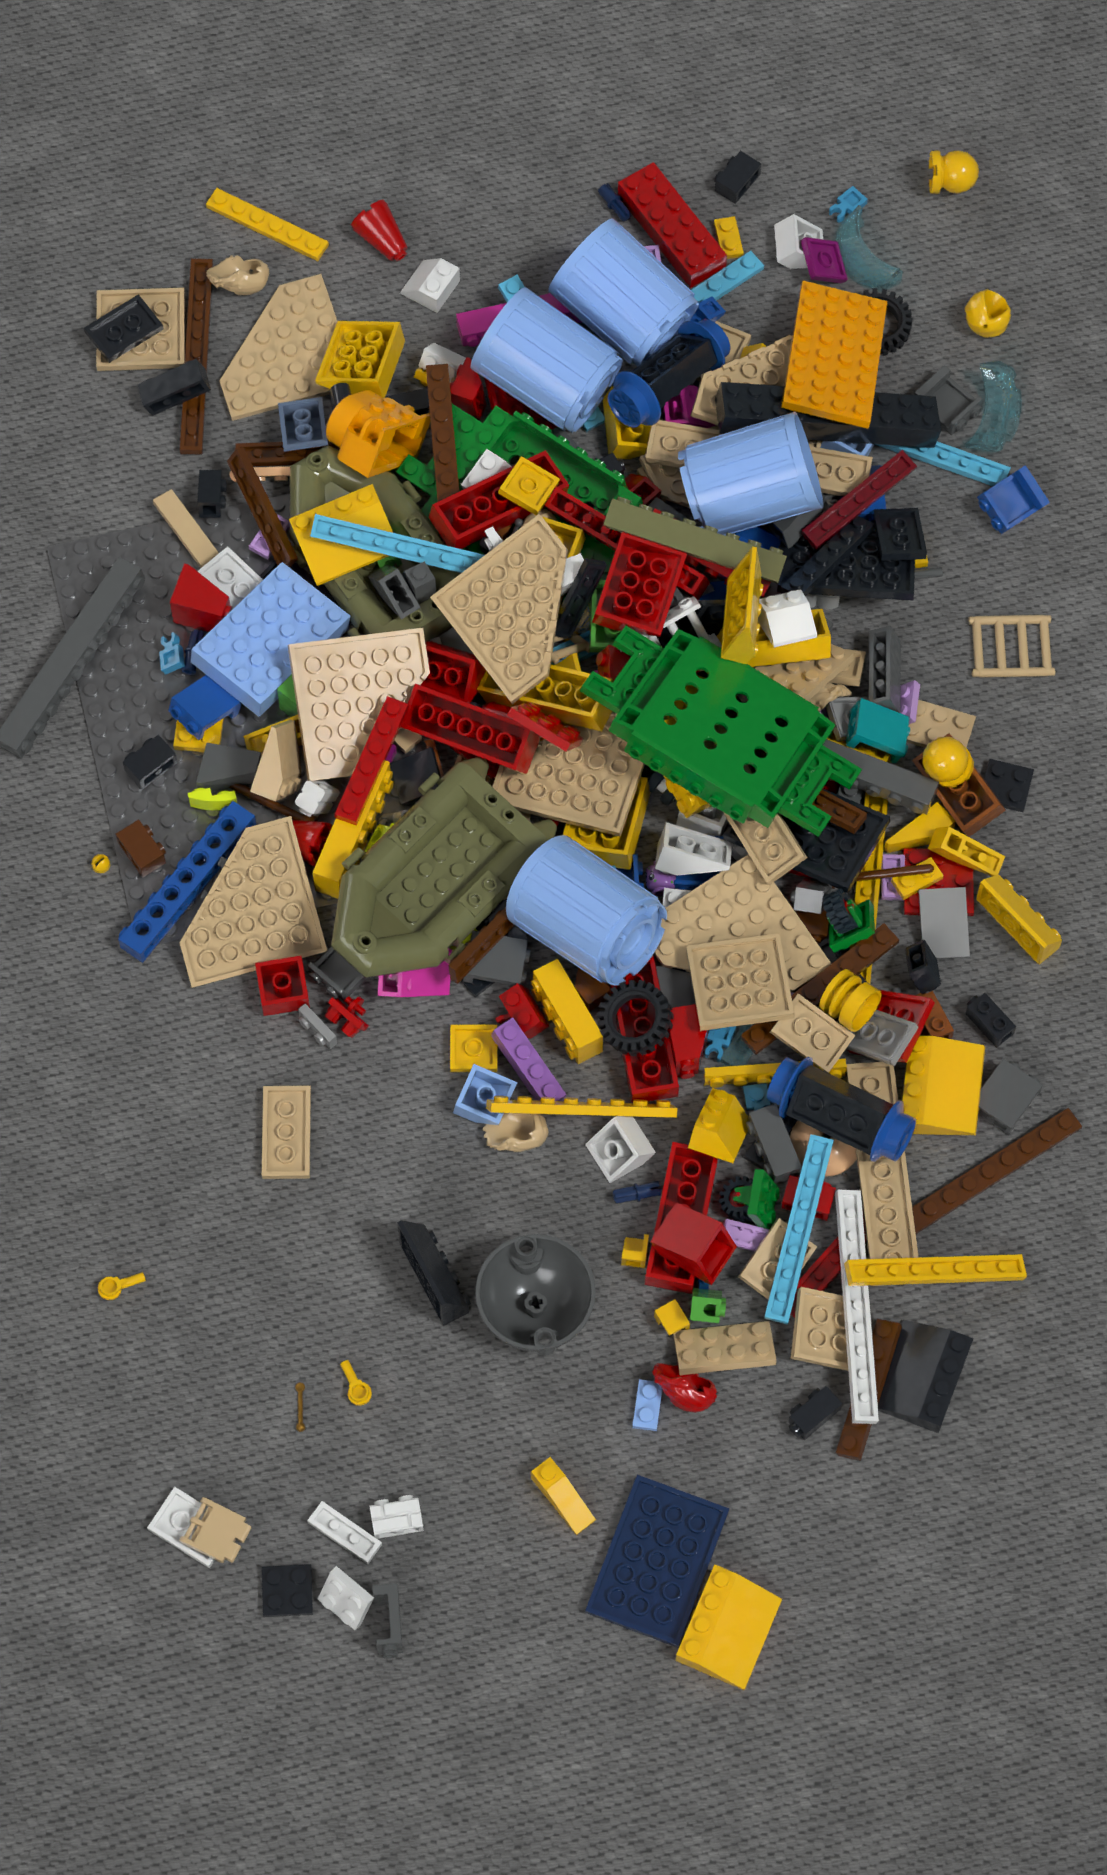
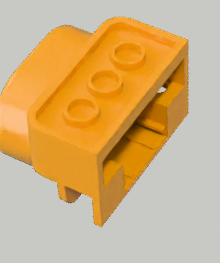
M364 390L346 396L337 404L328 419L326 437L330 442L340 447L337 458L341 462L365 477L370 478L400 467L408 454L417 459L430 424V413L419 416L414 413V408L410 405L403 406L391 398H383L372 390Z

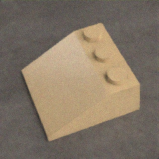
M290 719L271 727L250 792L273 801H278L298 792L302 783V779H300L302 771L294 720Z

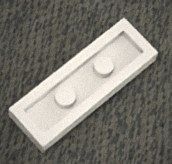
M321 1501L307 1520L314 1528L366 1564H369L382 1546L381 1541L323 1501Z

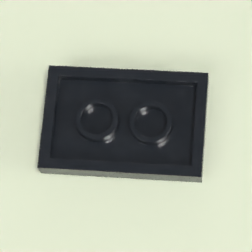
M139 294L84 327L86 335L109 363L164 330L163 324Z
M918 508L873 510L881 561L927 558V549Z

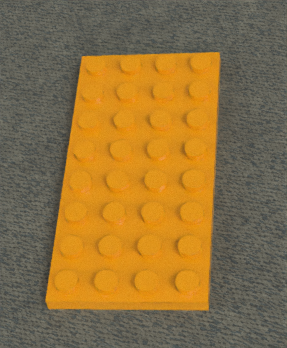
M802 281L781 408L869 428L887 301Z

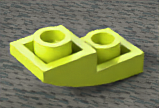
M197 788L188 793L190 806L197 809L220 811L225 806H229L232 801L237 803L235 791H221L217 795L212 796L210 788Z

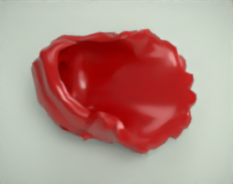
M663 1363L654 1365L652 1371L655 1378L654 1382L661 1386L665 1394L670 1398V1402L683 1411L697 1413L707 1410L715 1402L717 1390L714 1383L709 1379L699 1377L698 1373L679 1375L678 1365L673 1366Z

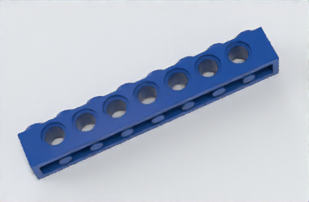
M234 801L229 806H225L219 813V818L216 822L209 824L202 839L194 842L188 856L180 859L173 874L165 877L159 891L151 894L147 902L148 904L144 909L136 912L130 926L122 929L118 939L120 948L143 963L221 869L217 865L221 856L228 860L245 828L256 825L255 815ZM227 826L234 827L231 831L223 830ZM213 843L220 844L217 848L209 847ZM199 860H203L206 862L204 865L201 866L195 865V863ZM188 877L192 879L188 883L181 882L183 878ZM170 895L177 896V898L174 900L166 899ZM156 912L163 913L159 918L152 917ZM140 930H148V933L145 935L138 934Z

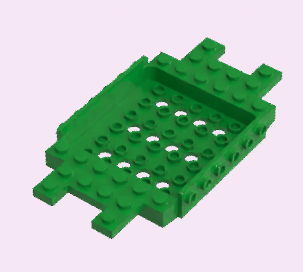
M452 404L459 492L463 490L462 482L486 449L505 460L508 464L513 456H522L528 459L546 450L570 485L567 493L583 503L591 502L594 505V509L603 515H607L611 500H617L618 497L630 500V505L639 507V504H643L641 497L628 490L624 480L625 477L616 470L612 472L605 468L606 464L601 460L589 458L585 450L580 447L575 449L561 435L556 437L546 425L540 424L539 426L534 423V419L527 413L523 412L520 414L515 411L512 416L498 406H495L484 423ZM408 454L396 473L431 496L422 508V512L431 522L429 514L432 505L438 502L434 456L425 465ZM555 515V517L558 519V522H561V523H564V524H567V525L570 524V523L566 522L565 520H563V519H561L560 517H558V516ZM514 523L512 524L513 526H512V529H511L510 534L513 532V529H514V527H515V524H514ZM584 532L586 539L580 554L583 559L604 561L607 567L600 580H606L615 551ZM481 539L462 548V550L486 555L481 551L479 545ZM567 593L564 595V597H563V599H562V602H561V605H560L559 608H561V606H562V604H563V602H564V600H565V598H566Z
M625 625L615 639L613 646L631 656L629 661L613 683L592 671L580 689V692L617 714L608 731L627 742L624 751L632 758L649 766L653 771L659 772L671 782L682 786L691 794L700 797L712 807L718 808L744 824L747 817H750L766 828H769L777 814L780 813L819 837L832 816L812 805L829 778L850 790L862 771L860 767L823 746L831 735L835 724L818 711L819 707L750 665L722 659L721 648L702 636L697 638L678 629L665 648H662ZM704 670L708 674V678H699L696 675V671ZM692 685L696 687L697 693H688L685 686ZM743 694L747 697L748 701L741 703L736 699L735 695ZM678 700L683 701L687 708L683 710L678 709L674 702ZM725 710H734L737 713V717L729 718L725 714ZM664 717H673L676 724L668 725L665 723ZM775 719H784L787 722V726H778ZM722 725L726 728L727 732L720 734L715 731L714 726ZM771 733L775 735L777 741L774 743L767 741L765 734ZM710 740L715 743L716 748L708 749L704 746L703 742ZM762 749L765 751L766 757H757L754 750ZM744 765H752L756 772L754 774L747 773L744 770Z

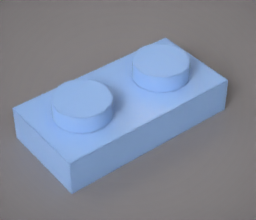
M639 1379L632 1428L657 1431L662 1388L654 1381Z

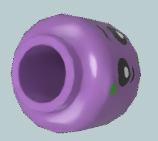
M654 861V864L646 869V886L648 890L652 891L653 895L664 896V888L675 889L674 880H676V875L665 874L655 869L656 861Z

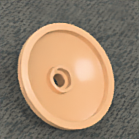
M797 1121L792 1128L790 1139L800 1164L803 1166L810 1134L822 1137L825 1133ZM830 1136V1139L834 1140L825 1177L839 1175L848 1170L857 1160L856 1148Z

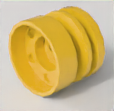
M844 969L828 984L820 999L819 1008L824 1013L829 1014L831 1018L836 1019L839 1017L841 1025L852 1032H856L873 1016L881 1000V991L867 982L862 984L859 976L854 975L848 969Z

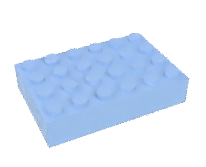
M281 562L192 648L191 663L260 717L278 699L277 688L292 674L288 645L340 638L349 630L351 616Z

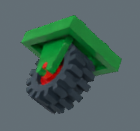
M842 888L823 897L822 902L825 905L824 910L827 912L826 915L829 921V946L834 953L841 949H846L860 940L868 939L871 935L875 934L874 905L869 899L856 905Z
M755 1169L753 1179L743 1176L742 1180L740 1176L735 1177V1182L732 1179L728 1181L730 1183L729 1186L724 1184L722 1188L725 1192L720 1191L719 1195L722 1198L719 1199V1202L724 1212L734 1221L740 1220L742 1223H746V1219H748L750 1222L753 1221L758 1227L771 1228L776 1220L774 1209L775 1203L780 1197V1190L765 1170Z

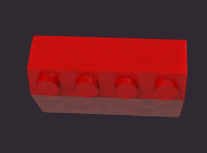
M622 532L592 623L622 631L626 625L639 634L660 637L687 553Z

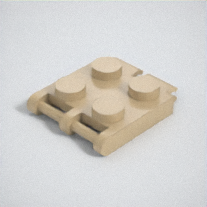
M202 1497L200 1501L202 1504L195 1517H191V1524L184 1537L181 1536L179 1542L222 1564L225 1560L233 1563L241 1549V1546L234 1542L237 1540L244 1543L251 1530V1526L245 1523V1517ZM208 1506V1508H207V1510H206V1512H205L203 1518H202L201 1520H199V1518H200L201 1514L203 1513L205 1507ZM195 1525L198 1526L191 1540H189L188 1538L190 1537Z

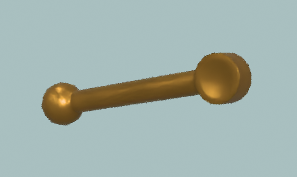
M299 1382L295 1386L298 1392V1424L296 1425V1430L303 1432L305 1430V1425L303 1424V1391L305 1390V1385Z

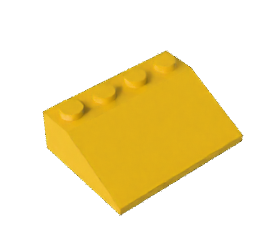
M337 321L315 379L316 384L330 389L335 384L347 383L350 386L351 394L372 390L385 398L405 344L400 322Z
M373 484L289 519L317 586L389 556L310 537L315 514L393 533Z
M752 546L727 579L721 658L746 665L758 652L756 637L760 630L758 617L761 613L762 605L759 603V599L763 592V584H761L762 574L757 547Z
M641 777L621 837L568 823L565 825L563 835L570 837L611 866L615 865L616 868L630 870L651 794L648 778Z
M919 1036L907 1061L902 1100L904 1103V1113L916 1118L913 1134L976 1135L985 1055L984 1045L936 1036Z
M714 1564L678 1649L675 1661L745 1690L782 1599L739 1574Z

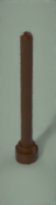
M243 784L229 786L230 789L287 817L291 816L293 820L318 821L319 819L318 816L311 815L309 817L277 801L250 792L251 788Z
M932 864L862 871L856 881L932 873L934 867Z

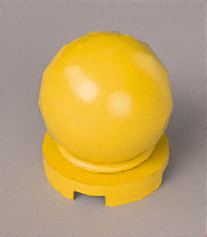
M940 150L930 152L929 169H933V177L929 179L930 193L940 194V189L944 188L950 193L959 194L968 191L975 185L979 176V167L975 158L968 152L956 150L948 152L944 156L941 155Z
M938 737L928 743L923 752L925 772L945 788L957 787L956 785L968 780L973 772L974 760L971 753L955 738Z

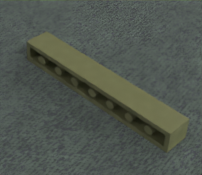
M618 497L617 500H611L603 527L644 538L733 570L752 546L757 547L762 574L761 579L778 584L787 557L782 555L783 550L770 547V550L761 548V543L748 540V543L739 540L740 536L728 532L726 536L718 534V529L705 525L703 529L695 526V521L686 518L679 521L673 519L674 515L661 511V514L652 512V507L644 504H639V507L630 505L631 501L626 498Z

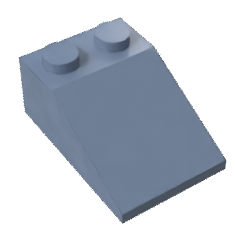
M322 397L278 403L284 451L328 445Z

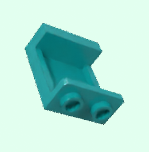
M860 698L850 709L846 746L854 749L859 742L890 753V762L895 764L900 758H904L908 751L906 742L910 733V727L908 726L909 716Z

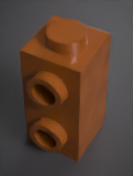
M934 992L915 995L931 998L935 1002L922 1029L924 1035L952 1039L954 1029Z

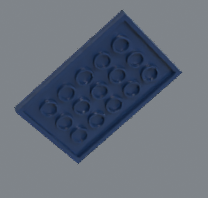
M637 1474L585 1613L678 1648L729 1513V1508Z

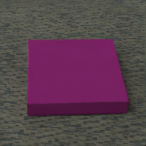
M808 237L801 240L811 280L845 283L848 280L838 241Z

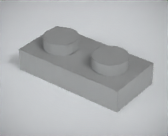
M306 1004L298 1009L300 1024L306 1030L310 1028L315 1033L314 1038L321 1046L326 1045L329 1049L333 1048L337 1044L336 1035Z

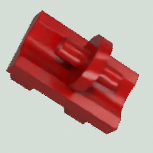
M348 996L345 999V1002L349 1005L347 1007L339 999L336 1000L332 997L328 1001L331 1006L327 1010L325 1017L334 1024H337L342 1016L347 1018L348 1021L341 1028L347 1036L353 1038L360 1030L365 1031L369 1027L365 1021L355 1014L358 1012L363 1016L366 1013V1010L361 1007L364 999L357 997L353 1000Z

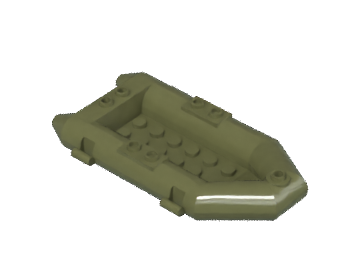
M329 445L291 465L290 518L373 484L393 533L447 546L443 538L416 504L420 501L421 496L409 481L401 484L398 478L388 471L367 478L341 462L337 458L339 450ZM290 523V539L295 545L292 547L298 557L296 563L300 568L308 566V563L299 552H302V549ZM401 559L402 565L397 566L395 564L392 567L398 568L400 573H403L405 570L420 563ZM377 561L324 583V586L341 609L351 616L350 621L355 628L349 630L348 634L350 637L360 636L359 633L368 635L423 628L425 642H428L452 628V625L431 598L419 604L421 608L400 619L378 595L368 578L370 574L380 569ZM427 565L435 577L436 592L461 574Z
M475 757L457 762L441 779L438 774L433 773L418 788L423 796L366 853L358 847L342 862L343 867L347 871L341 877L331 947L364 978L439 966L443 961L449 964L454 957L464 950L466 945L461 942L508 896L514 879L527 859L542 844L555 837L557 826L552 820L546 819L531 823L485 781L489 768V763L486 759ZM437 783L438 787L435 790H431V788ZM360 858L362 859L359 865H354ZM451 946H456L457 948L448 956V949Z

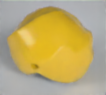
M988 289L977 292L965 306L967 324L977 335L995 337L1007 329L1011 318V309L1005 298L998 293Z

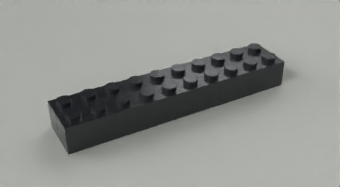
M721 382L715 397L719 434L735 431L792 412L797 413L807 440L934 448L941 433L936 396L875 392L871 422L868 429L781 408L785 386Z

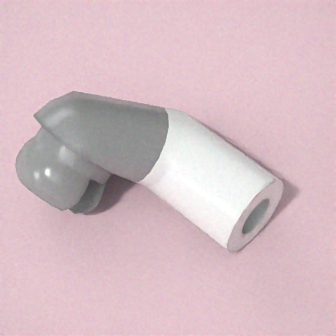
M408 810L383 814L379 818L380 822L378 825L390 826L391 823H396Z

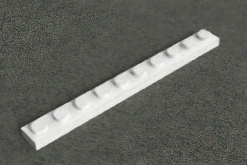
M837 1190L835 1192L852 1423L876 1424L879 1421L869 1289L868 1286H849L844 1266L847 1260L866 1259L861 1191Z

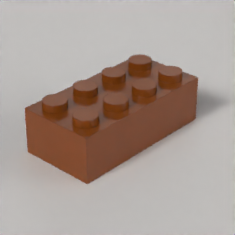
M950 733L944 736L954 738ZM922 752L912 761L923 776L932 779L925 772ZM975 766L970 778L962 784L956 785L957 787L945 788L938 784L936 795L968 837L1006 811Z

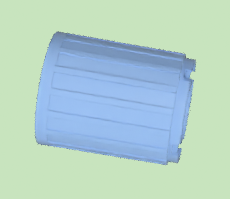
M613 218L596 228L575 249L553 278L548 290L552 296L606 344L616 350L630 365L639 366L666 345L674 336L676 337L680 325L685 321H690L699 306L698 301L694 298L695 294Z
M524 287L507 302L490 325L476 349L471 362V369L563 431L567 429L573 433L583 426L603 400L602 395L607 387H611L615 376L620 371L623 359L617 355L618 352L544 301L527 287Z
M796 412L687 445L685 450L678 452V459H684L685 466L680 467V472L694 520L698 519L703 525L700 528L704 529L705 525L718 529V534L726 536L727 532L733 534L823 508V497L815 463L805 431Z
M565 835L551 838L533 852L514 879L506 902V914L511 923L601 983L606 982L611 985H619V983L625 982L626 980L623 979L629 973L635 976L646 965L663 937L665 929L661 927L662 918L667 920L666 908L660 903L658 897Z

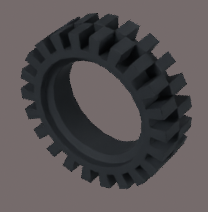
M873 288L872 294H869L868 290H864L863 295L887 301L886 310L895 316L898 323L897 329L892 334L882 338L880 352L883 353V356H886L888 351L891 350L894 353L897 351V347L901 349L904 346V342L908 341L912 327L911 309L908 310V303H903L901 296L897 299L895 298V292L891 291L890 295H886L887 289H882V294H879L877 288Z
M629 980L628 985L625 982L619 983L621 988L617 989L614 986L610 989L613 993L611 995L606 993L604 996L606 1002H601L599 1005L602 1011L597 1013V1017L600 1019L597 1023L601 1029L602 1036L615 1050L625 1055L628 1053L631 1056H637V1053L646 1055V1050L648 1049L651 1052L655 1051L656 1048L654 1046L659 1044L661 1047L664 1043L662 1038H668L670 1034L667 1030L673 1027L670 1020L674 1019L668 999L657 987L649 982L646 984L643 980H639L638 983L635 980ZM641 998L650 1001L655 1008L656 1016L649 1031L642 1036L633 1038L621 1035L615 1023L616 1014L620 1007L632 999Z

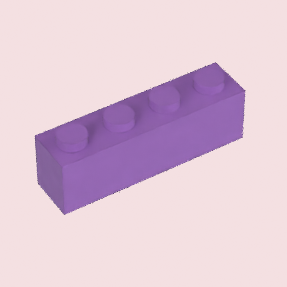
M514 1018L494 1029L491 1037L533 1098L541 1101V1097H553L555 1101H564L566 1093Z

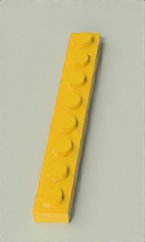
M497 1095L494 1096V1099H487L486 1109L493 1113L677 1118L678 1110L677 1107L671 1104V1101L657 1100L656 1104H647V1100L635 1099L633 1103H624L625 1100L610 1099V1103L601 1102V1099L588 1098L587 1102H578L577 1098L571 1097L564 1098V1101H555L553 1097H541V1101L532 1100V1097L518 1096L517 1100H508V1096Z
M1022 1254L847 1260L844 1263L849 1286L1019 1281L1027 1277Z

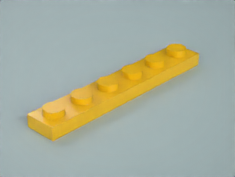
M216 188L206 203V208L316 261H319L329 246V241L221 189Z
M838 1059L829 1074L839 1079L845 1076L847 1069L846 1059ZM781 1063L704 1068V1085L719 1088L724 1086V1084H734L735 1086H744L752 1082L769 1084Z

